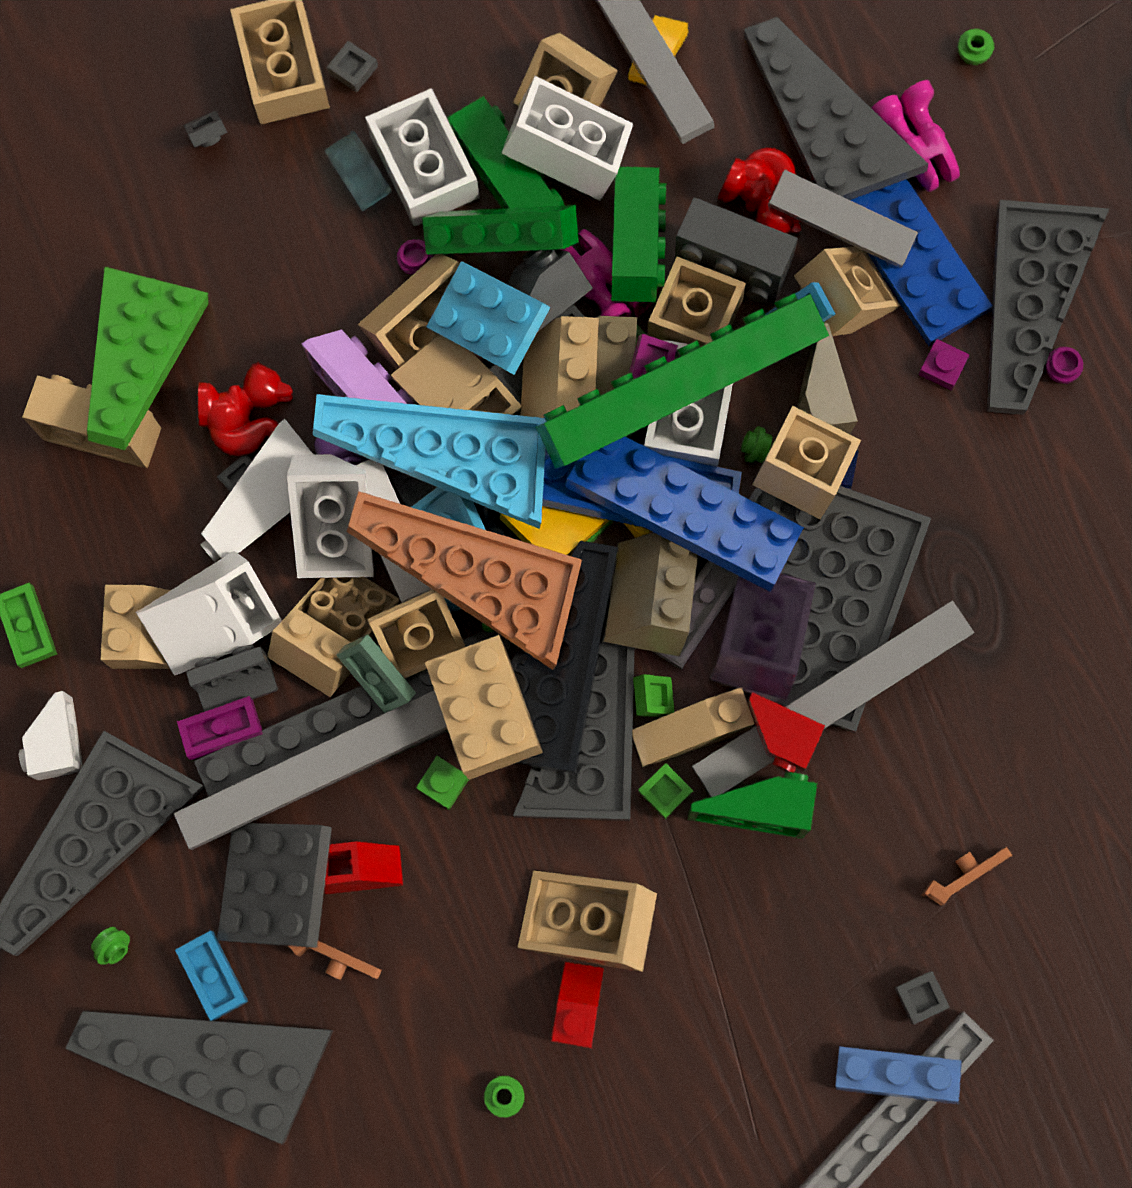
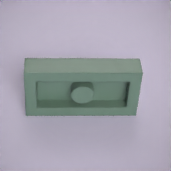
M368 634L343 646L336 654L384 713L408 703L416 694L404 676L399 673Z

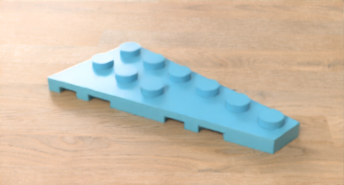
M317 394L313 436L540 529L545 446L536 426L546 422L545 418Z

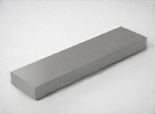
M787 170L783 171L767 205L899 268L903 266L918 234L917 231Z

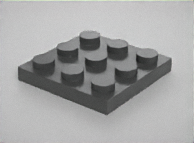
M248 823L231 832L217 940L317 948L332 827L324 825Z

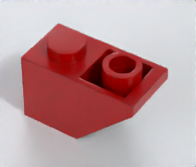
M357 841L329 845L324 887L326 895L404 886L400 846Z

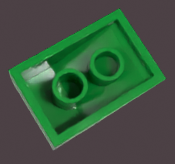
M785 772L784 778H771L694 802L689 810L688 820L803 839L811 831L817 783L808 782V776L805 774Z

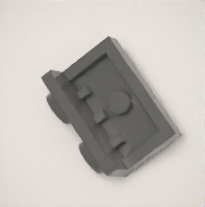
M254 645L243 646L233 650L231 657L219 661L217 658L204 659L195 664V669L186 672L190 686L199 694L204 712L248 696L256 699L278 690L273 670L267 657L268 655L261 647L254 648Z

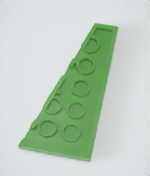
M108 267L104 268L87 424L88 441L122 450L127 448L208 306L207 292Z

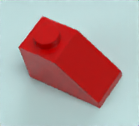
M752 692L747 704L766 755L774 758L772 765L785 772H795L796 769L803 772L811 759L825 725Z
M565 962L551 1041L592 1048L604 968Z

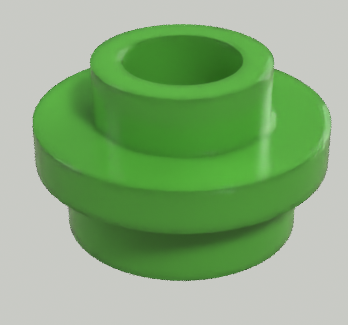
M968 30L959 39L958 53L967 64H981L987 61L993 53V39L983 30ZM971 43H978L982 47L975 48L971 45Z
M758 426L754 432L748 431L745 435L741 452L745 453L746 462L753 463L757 461L762 463L765 460L772 443V435L765 433V428Z
M115 927L102 931L91 945L94 959L101 965L114 964L120 961L128 952L129 935L125 931H118Z
M500 1076L488 1084L484 1099L491 1113L498 1117H510L516 1114L523 1106L525 1094L522 1085L516 1079L509 1076ZM501 1089H508L512 1094V1100L507 1105L500 1104L497 1100V1093Z

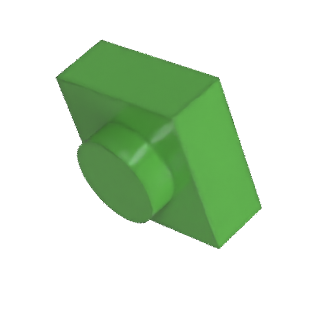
M646 674L633 677L637 715L662 718L675 712L671 677Z
M436 756L416 789L450 810L469 779L461 770Z
M665 763L638 790V793L666 819L693 793V790Z

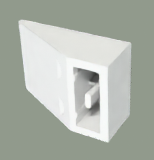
M235 551L136 612L174 675L195 668V664L204 659L220 658L232 653L237 648L252 645L272 632L282 621L248 560Z

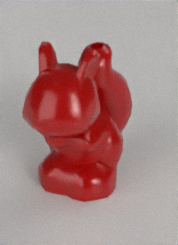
M775 148L755 150L745 160L736 157L717 199L727 203L740 197L746 202L745 208L748 211L754 212L756 209L758 210L756 222L786 234H798L802 230L801 225L798 223L801 221L767 206L783 171L787 170L796 175L795 166L790 157Z
M260 362L251 365L241 388L239 385H232L228 391L218 393L216 388L210 383L199 382V426L209 428L212 441L222 452L232 456L251 454L262 445L266 436L270 437L279 424L274 419L266 417L250 421L249 418L253 407L266 408L275 405L278 401L290 402L293 398V390L291 386L282 382L281 377L276 371Z

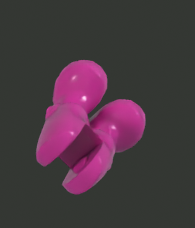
M923 80L908 88L901 95L900 100L897 95H890L878 101L871 109L928 163L927 172L915 177L928 192H931L938 188L939 181L930 160L934 159L941 175L947 182L957 180L960 172L954 153L945 138V133L930 117L928 105L934 96V90L930 81ZM903 112L912 122L918 136L914 135L908 128Z
M583 229L578 233L579 243L586 252L582 256L572 246L559 249L568 251L593 287L584 296L591 301H595L601 311V316L632 317L633 313L635 317H639L654 303L625 302V305L620 301H611L612 294L608 291L606 284L612 286L613 254L588 230ZM657 287V297H656V299L658 298V296H659V294H660V288H659V287Z

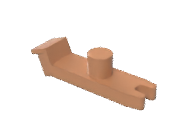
M1006 847L978 864L971 852H968L955 861L964 875L945 887L933 880L921 895L929 897L942 906L951 895L1012 856V854Z
M318 941L317 948H311L331 958L325 973L339 980L342 979L347 966L376 979L379 978L382 971ZM288 946L297 956L303 955L310 948Z

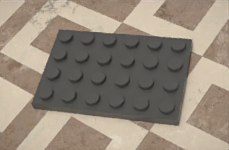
M843 486L839 487L821 520L776 497L771 511L804 528L771 592L748 580L745 581L709 680L732 689L742 687L743 693L751 695L754 692L786 707L888 642L931 520L930 517ZM866 703L831 725L855 733Z

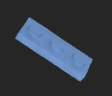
M839 1047L836 1089L959 1104L962 1061Z

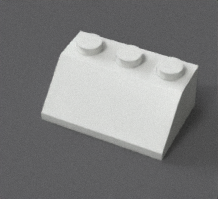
M332 454L293 455L287 472V484L297 578L374 577L372 548L346 532L358 491L368 494L366 470Z

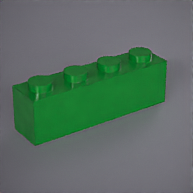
M482 96L447 117L467 160L501 209L564 206V202L556 189L552 188L549 190L544 183L545 176L543 173L501 154L509 131L504 126L506 120L496 105L491 107L485 97Z
M619 167L618 173L615 176L611 301L656 302L657 287H664L665 265L658 264V259H665V237H658V232H665L666 210L659 209V205L666 204V183H659V168Z
M576 205L440 211L422 217L426 255L557 250L579 243Z

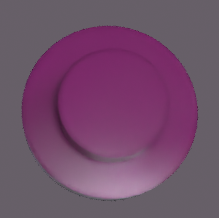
M417 239L406 241L397 252V262L400 269L409 275L415 274L433 258V254L426 255L425 242Z
M1059 347L1049 354L1045 369L1052 380L1067 384L1075 381L1083 371V360L1075 349Z

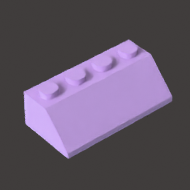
M341 329L307 339L302 343L312 370L335 396L414 404L404 390L400 389L396 392L388 383L392 379L380 363L377 362L373 365L366 358L365 355L368 354V351L356 336L350 339Z

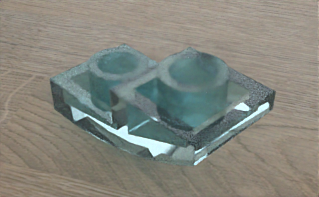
M355 131L325 150L362 211L393 192Z

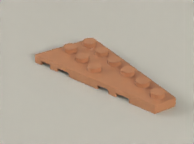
M358 491L346 532L552 670L555 668L582 559Z

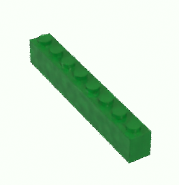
M793 293L774 302L777 310L765 315L762 308L743 317L742 320L745 325L734 331L729 324L711 333L712 341L703 346H700L698 340L678 349L677 352L680 357L670 362H667L665 356L645 365L644 368L647 373L635 379L632 372L612 381L613 389L602 395L597 388L577 398L580 405L569 411L562 405L545 413L543 416L546 422L536 426V429L555 469L566 466L828 337V331L811 294L797 299L796 294Z

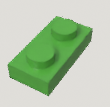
M27 583L1 593L0 617L17 665L24 668L57 655L34 586L31 583Z

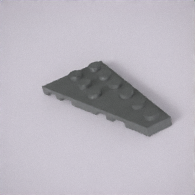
M778 17L744 29V38L814 184L848 200H852L927 172L928 163Z
M999 200L996 214L987 412L1020 415L1026 413L1109 208Z
M607 615L576 774L532 766L520 801L514 812V818L630 821L635 648L604 642Z
M103 731L0 903V948L14 956H19L174 816L175 812L180 811L205 787Z
M83 1011L65 1049L275 1142L284 1144L334 1030Z

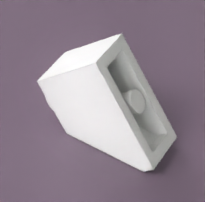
M64 691L53 694L22 737L24 749L19 751L21 768L24 772H27L28 776L38 781L78 773L83 766L73 697Z

